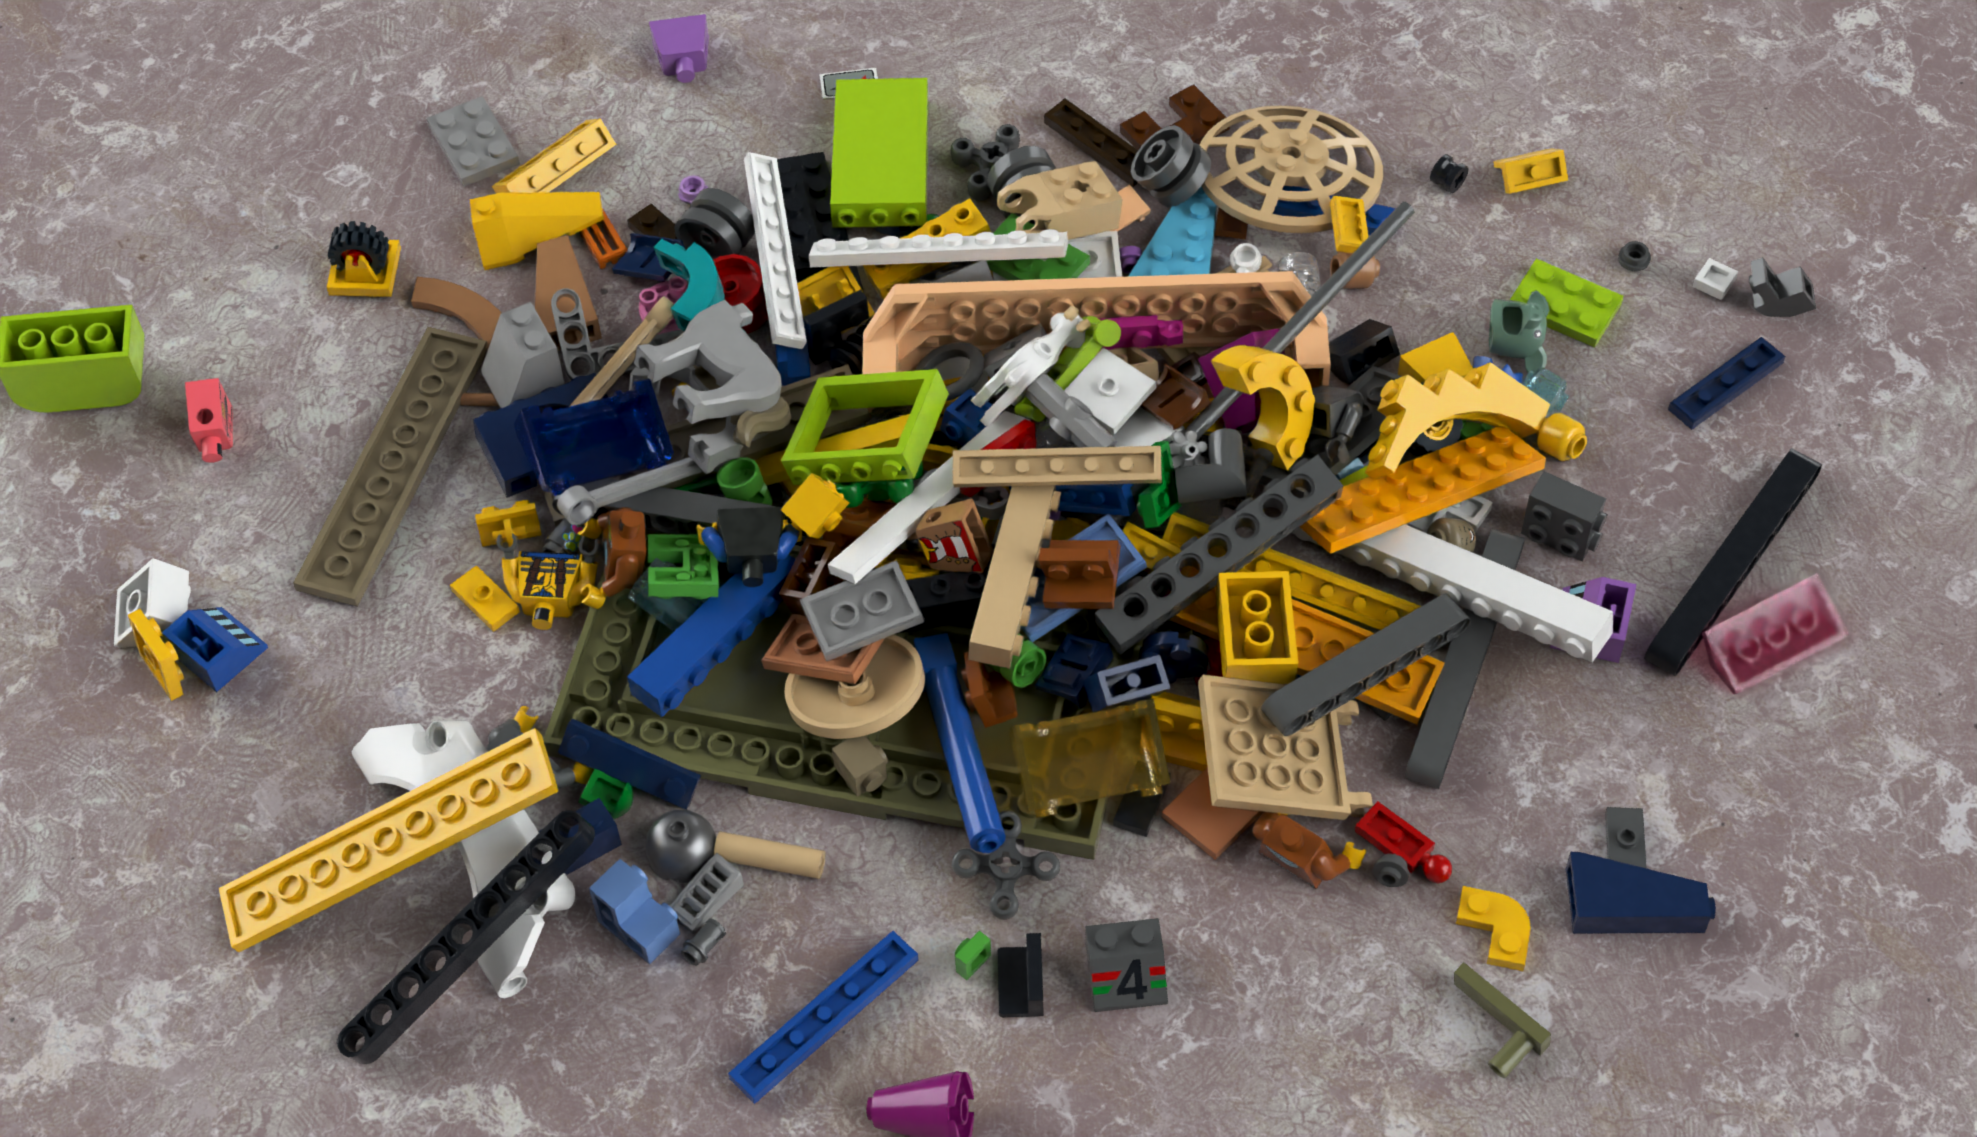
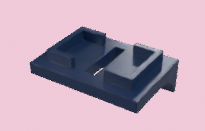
M631 233L629 248L612 268L613 274L665 282L672 273L661 268L654 246L663 239L673 245L677 243L685 248L683 241Z
M1068 633L1035 684L1036 689L1064 697L1073 702L1079 709H1082L1088 699L1083 680L1096 672L1106 670L1114 657L1110 645ZM1062 663H1065V664L1073 665V666H1076V667L1084 668V669H1086V671L1079 670V669H1075V668L1068 667V666H1064V665H1061V664H1062Z

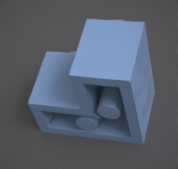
M619 859L589 888L596 916L600 924L647 963L651 964L680 935L677 923L678 915L668 904L662 903L660 905L652 898L647 885L648 877L638 866L633 864L630 867L623 860Z

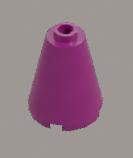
M955 1071L878 1089L874 1092L873 1097L868 1098L866 1106L867 1118L873 1121L875 1128L909 1137H971L974 1124V1112H969L968 1099H974L971 1078L967 1072Z

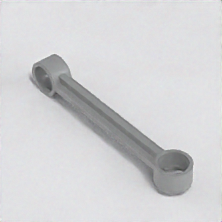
M691 457L589 492L583 486H572L561 494L557 502V508L570 524L581 525L594 516L597 508L703 472V470ZM733 459L720 463L713 471L718 472L724 464Z

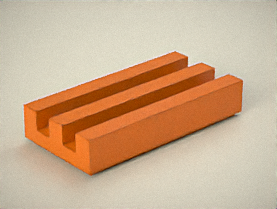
M604 210V220L601 223L616 246V250L611 249L597 224L590 226L606 253L604 255L600 252L587 228L579 232L600 269L606 268V263L611 262L612 265L618 262L617 258L623 257L627 252L626 246Z

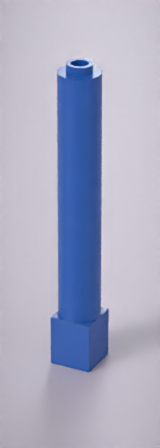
M948 633L914 639V648L919 653L925 672L923 692L927 694L970 846L977 852H994L1004 843L1006 835L959 683L957 663Z

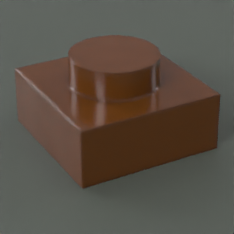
M1218 208L1215 235L1246 240L1248 224Z

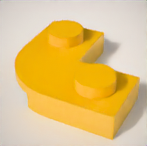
M1463 886L1456 924L1492 932L1487 964L1523 971L1531 930L1530 920L1525 909L1516 900L1507 895Z

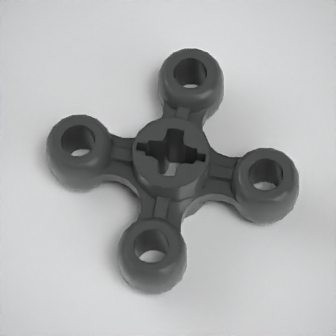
M1011 124L1000 126L996 131V142H988L980 150L975 148L973 142L967 138H958L951 145V159L955 165L966 167L974 164L980 169L979 172L973 173L967 182L969 196L976 201H984L991 196V191L987 184V176L991 167L1000 157L1019 147V130Z
M1009 810L1000 812L999 816L1002 823L1011 821L1014 823V827L1008 831L1004 830L1006 839L996 851L987 855H980L966 848L957 851L952 858V868L960 878L968 879L977 874L984 873L994 879L996 890L990 900V909L994 916L1002 920L1010 919L1018 912L1019 903L1014 894V886L1020 877L1031 875L1046 882L1055 879L1060 871L1059 859L1052 852L1044 851L1035 856L1028 857L1018 851L1016 839L1021 833L1022 823L1020 817L1015 812ZM1009 857L1011 864L1016 865L1009 867L1008 873H1003L1001 867L997 866V864L1003 863V858ZM963 859L973 861L971 867L967 869L960 867V862ZM1045 861L1053 865L1051 870L1046 872L1039 868L1040 864ZM1001 900H1009L1011 906L1007 910L999 909L998 903Z

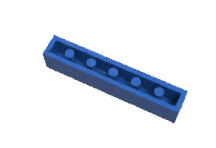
M788 555L786 559L778 561L777 571L763 573L764 582L758 587L743 585L742 573L734 574L719 588L718 597H710L627 676L631 695L660 717H663L670 709L673 710L678 707L685 694L694 686H699L715 665L724 662L729 657L732 649L741 640L748 639L754 632L755 627L765 617L768 618L775 613L778 605L783 601L779 592L796 559Z

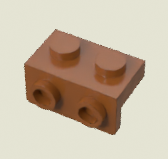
M969 652L964 653L966 668L961 669L965 685L969 689V691L965 692V697L971 712L977 710L985 728L1016 718L1018 711L1013 684L999 672L993 671L988 673L984 663L968 660Z

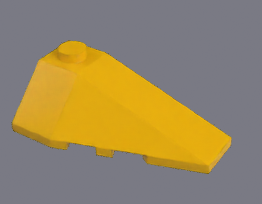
M509 192L470 199L472 225L484 270L516 264L525 259L524 254L536 249L537 243L558 238L564 234L572 236L604 220L600 192Z

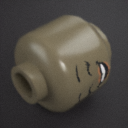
M1439 518L1432 522L1427 530L1429 535L1472 553L1476 545L1474 529L1468 522L1462 519Z

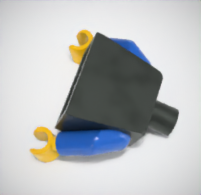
M782 507L717 509V522H712L711 527L704 528L697 525L699 543L707 546L718 561L726 563L729 573H742L743 585L747 587L761 586L764 582L763 573L777 571L778 561L786 559L795 544L802 540V530L798 531L791 524L787 523L788 520H783Z

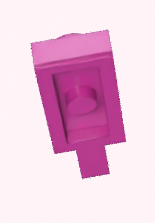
M1157 315L1099 318L1100 321L1105 319L1113 320L1121 329V337L1115 345L1110 347L1103 346L1107 350L1183 344L1182 320L1163 321L1158 320Z

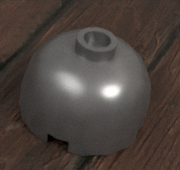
M673 810L663 814L652 824L647 833L646 854L652 870L660 878L667 881L670 878L679 880V883H689L708 860L714 856L716 835L711 824L701 814L690 810Z

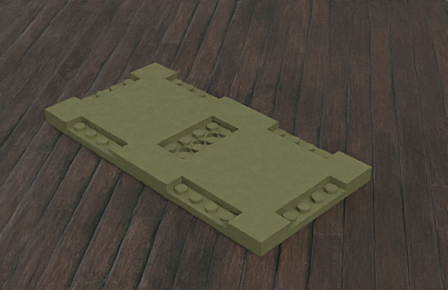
M645 530L646 557L640 588L624 589L612 597L606 596L605 603L601 608L594 609L590 607L543 739L548 756L575 761L558 753L567 725L571 719H575L700 774L701 779L747 787L748 794L882 820H886L887 814L965 828L926 692L922 691L914 707L900 720L878 732L866 735L873 746L879 745L888 758V763L886 764L887 779L876 790L866 791L858 797L834 767L832 748L847 739H831L816 736L796 724L790 715L784 694L785 683L789 673L764 669L761 661L792 615L784 601L778 605L777 610L772 616L765 617L755 627L754 632L748 639L741 640L732 649L729 657L724 662L715 665L699 686H694L685 694L678 707L673 710L670 709L663 717H660L632 696L627 676L709 599H695L693 597L661 599L657 596H648V567H682V563H673L671 565L648 563V534L666 533ZM795 545L789 555L796 559L802 546ZM604 570L597 588H601L602 582L605 581ZM727 571V575H725L723 572L721 573V578L727 579L728 575L731 578L733 574ZM939 571V575H940V574L950 573V572ZM1083 609L1033 643L1043 649L1046 654V663L1040 674L1041 676L1068 633L1108 643L1114 657L1106 669L1139 661L1140 646L1143 647V641L1146 637L1120 655L1095 623V612L1098 610ZM975 621L894 634L905 639L914 647V639L948 633L957 663V676L998 812L1009 810L1015 812L1020 817L1022 829L1017 839L1024 840V847L1094 860L1129 704L1093 714L1089 699H1087L1082 709H1079L1073 702L1064 697L1037 690L1035 684L1040 678L1039 676L1032 684L1026 687L1019 688L1013 685L1018 711L1016 718L985 728L977 710L971 712L967 704L965 692L969 691V689L966 687L961 673V669L966 668L964 653L969 652V641ZM1020 628L1019 633H1021L1025 637V639H1028L1023 630ZM984 663L988 673L995 671ZM1062 663V664H1061V665H1064V666H1068V667H1072V668H1075V669H1079V670L1086 671V669H1084V668L1076 667V666L1069 665V664H1065V663ZM1011 821L1003 822V829L1006 831L1011 830L1014 827V823Z

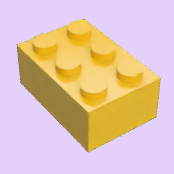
M1289 571L1219 573L1215 596L1223 677L1276 684H1289L1294 681L1298 668V655Z

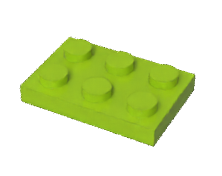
M1536 258L1510 300L1527 303L1531 293L1537 290L1548 302L1547 327L1595 348L1622 305L1624 296Z

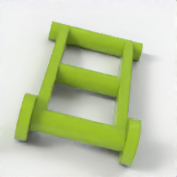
M1094 316L1082 317L1083 320L1088 319L1091 327L1085 331L1084 343L1080 348L1067 347L1047 375L1065 390L1103 346L1110 347L1119 341L1121 329L1115 321L1108 319L1100 321ZM1026 396L1015 405L1014 410L1017 415L1037 422L1045 418V415Z

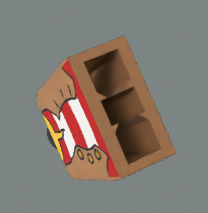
M973 499L928 510L925 512L916 531L906 539L908 550L910 552L924 551L929 566L934 570L983 573L994 553Z

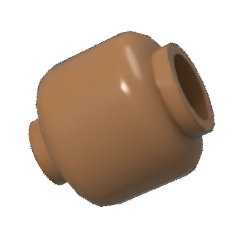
M1338 252L1337 255L1333 256L1330 263L1331 276L1353 253ZM1373 256L1343 288H1369L1374 279L1379 276V260Z

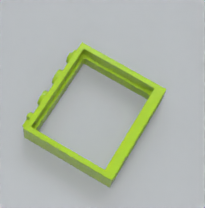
M938 369L819 377L781 460L793 485H802L811 473L833 483L915 478L949 395ZM913 405L896 447L814 452L832 410Z

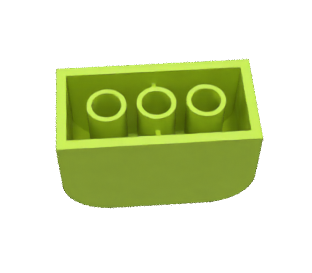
M133 305L1 316L0 378L11 400L27 410L48 413L121 406L137 399L142 387L145 335Z

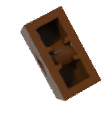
M806 537L779 592L780 597L792 614L806 616L800 599L843 582L844 579L830 574L828 563L842 552L836 542Z

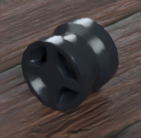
M1445 154L1434 165L1430 174V181L1435 184L1441 183L1445 186L1446 191L1454 193L1465 181L1469 168L1463 163H1455L1453 157Z

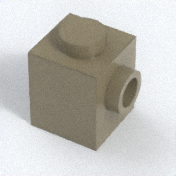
M866 735L849 738L832 748L834 767L857 797L866 791L876 790L887 779L886 764L888 763V758L879 745L873 746Z

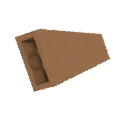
M568 235L537 243L535 310L555 343L557 351H561L552 313L551 299L558 290L563 288H569L578 294L590 342L602 339L599 321ZM563 297L557 302L556 306L561 312L568 313L575 308L576 304L571 298ZM569 329L564 334V339L569 344H577L583 337L582 333L577 329Z

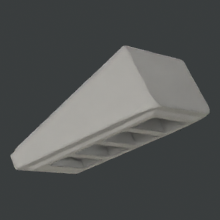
M716 853L670 905L678 915L677 921L694 934L744 886L742 874ZM719 874L722 878L725 879V882L721 881L716 876ZM708 884L717 890L714 894L706 888ZM699 894L707 903L703 905L694 897ZM687 904L698 912L695 917L684 909Z

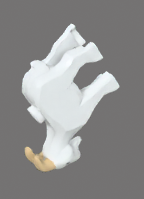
M1070 306L1065 313L1055 314L1050 321L1052 332L1043 337H1037L1020 348L971 399L976 406L981 408L993 395L996 396L1006 386L1009 387L981 418L980 421L986 427L995 422L1009 405L1015 406L1025 397L1030 384L1042 374H1047L1057 363L1065 345L1071 348H1080L1085 341V331L1091 327L1088 319L1083 320L1078 315L1079 310L1077 307Z

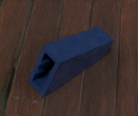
M1570 852L1565 869L1573 934L1705 933L1710 919L1715 918V900L1713 897L1708 896L1707 883L1582 852Z

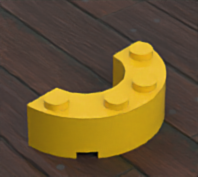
M1239 345L1224 350L1211 360L1223 386L1250 395L1257 390L1259 391L1261 413L1256 427L1248 437L1260 461L1288 471L1295 461L1302 456L1312 427L1315 397L1308 376L1295 360L1280 353L1246 345Z

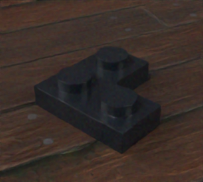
M862 290L804 317L809 358L815 365L828 360L829 351L832 348H836L842 341V331L858 326L863 321L869 319L868 301Z

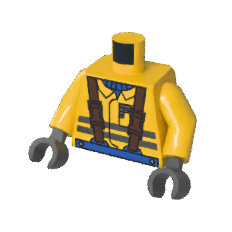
M512 533V546L504 548L502 535L499 534L496 543L499 549L504 551L505 558L501 559L504 584L513 601L521 604L523 614L533 616V627L539 630H548L552 627L553 617L568 618L573 614L575 606H579L582 600L586 598V596L581 594L582 588L586 584L595 586L598 565L595 562V557L603 551V544L599 539L595 540L594 550L589 552L587 549L588 537H583L579 542V550L582 554L519 551L517 557L514 551L519 546L518 537Z

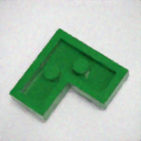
M1168 441L1155 442L1151 445L1161 446L1162 483H1150V486L1138 495V512L1143 517L1145 528L1159 527L1182 506L1178 501L1176 476Z

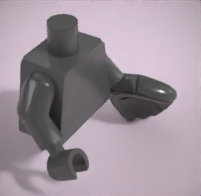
M1333 386L1312 388L1315 403L1310 433L1326 437L1337 436V438L1331 439L1326 443L1325 449L1330 462L1338 455L1340 462L1344 464L1350 458L1345 443L1351 440L1356 427L1360 425L1363 416L1364 398L1358 391ZM1249 439L1248 450L1250 455L1260 460Z

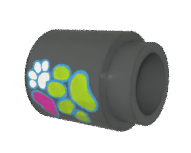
M564 518L545 539V546L542 548V551L547 553L578 554L580 552L579 542L585 537L579 535L578 532L582 531L585 525H572Z

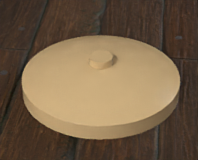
M893 634L883 640L856 684L789 673L785 683V700L791 717L805 731L816 736L831 739L856 738L878 732L905 716L914 707L922 694L925 684V672L919 653L913 645Z

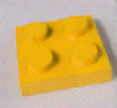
M141 609L128 614L139 654L167 696L173 701L184 695L180 681L184 680V675L175 662L179 658L170 641L166 643L162 641L160 637L163 635L159 625L154 618L148 620Z

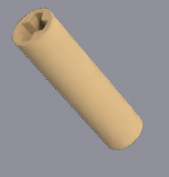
M720 831L718 833L714 846V855L718 853L730 863L816 879L821 878L825 865L826 853L824 850Z

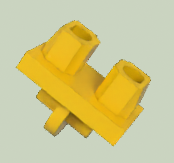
M529 500L516 501L512 507L500 510L495 506L482 508L480 514H475L482 547L497 544L496 541L499 534L502 535V543L507 542L508 547H511L513 544L512 533L518 537V540L542 535L535 503H530Z

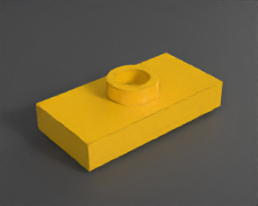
M1333 196L1330 201L1336 251L1354 253L1369 237L1363 199Z
M477 565L450 584L452 592L493 632L520 613L519 606Z

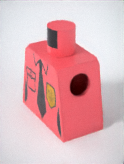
M218 378L185 382L190 435L198 450L202 452L203 461L209 463L222 460V450L233 447L232 405Z

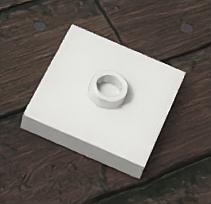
M1103 347L1064 391L1069 396H1073L1083 402L1092 411V418L1103 428L1115 435L1157 387L1156 381Z

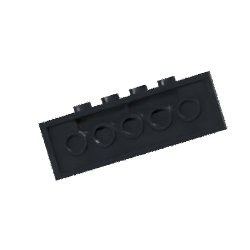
M824 152L777 159L797 283L828 268L810 267L809 253L814 242L826 238H831L835 241H849L845 227L832 228L830 207L831 176ZM849 266L864 293L857 266Z

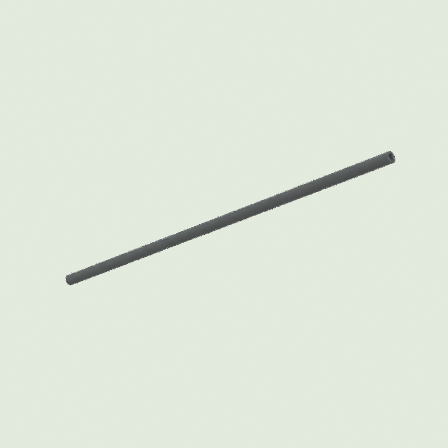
M1403 201L1274 335L1263 349L1281 354L1415 213L1413 207ZM1225 387L1210 402L1211 404L1182 432L1185 436V433L1189 430L1197 433L1196 441H1198L1243 392ZM1150 483L1134 484L1131 487L1135 505L1138 503V495L1149 487ZM1111 515L1117 525L1125 517L1123 515Z

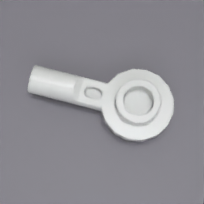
M1240 244L1230 255V264L1236 273L1256 272L1261 266L1262 256L1252 244Z

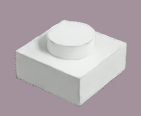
M1709 258L1696 276L1693 287L1722 300L1736 280L1738 271Z

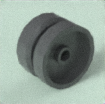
M1176 125L1166 126L1149 137L1137 151L1132 161L1131 175L1138 184L1149 190L1159 203L1166 207H1172L1188 200L1198 191L1210 172L1212 160L1209 153L1199 144L1194 143L1182 128Z
M1023 146L1011 150L998 159L990 169L987 176V184L997 200L998 192L1007 185L1014 183L1024 176L1054 170L1056 167L1045 149L1038 146ZM1010 194L1006 198L1005 203H1011L1021 197V194ZM1001 210L1006 219L1011 215V213ZM1014 213L1019 217L1022 215L1021 213ZM1034 220L1028 221L1032 224H1035Z
M715 188L701 190L692 201L689 209L685 210L674 227L677 239L683 241L686 250L695 242L705 249L712 259L730 254L739 255L742 248L746 247L755 234L753 216L748 208L731 194Z

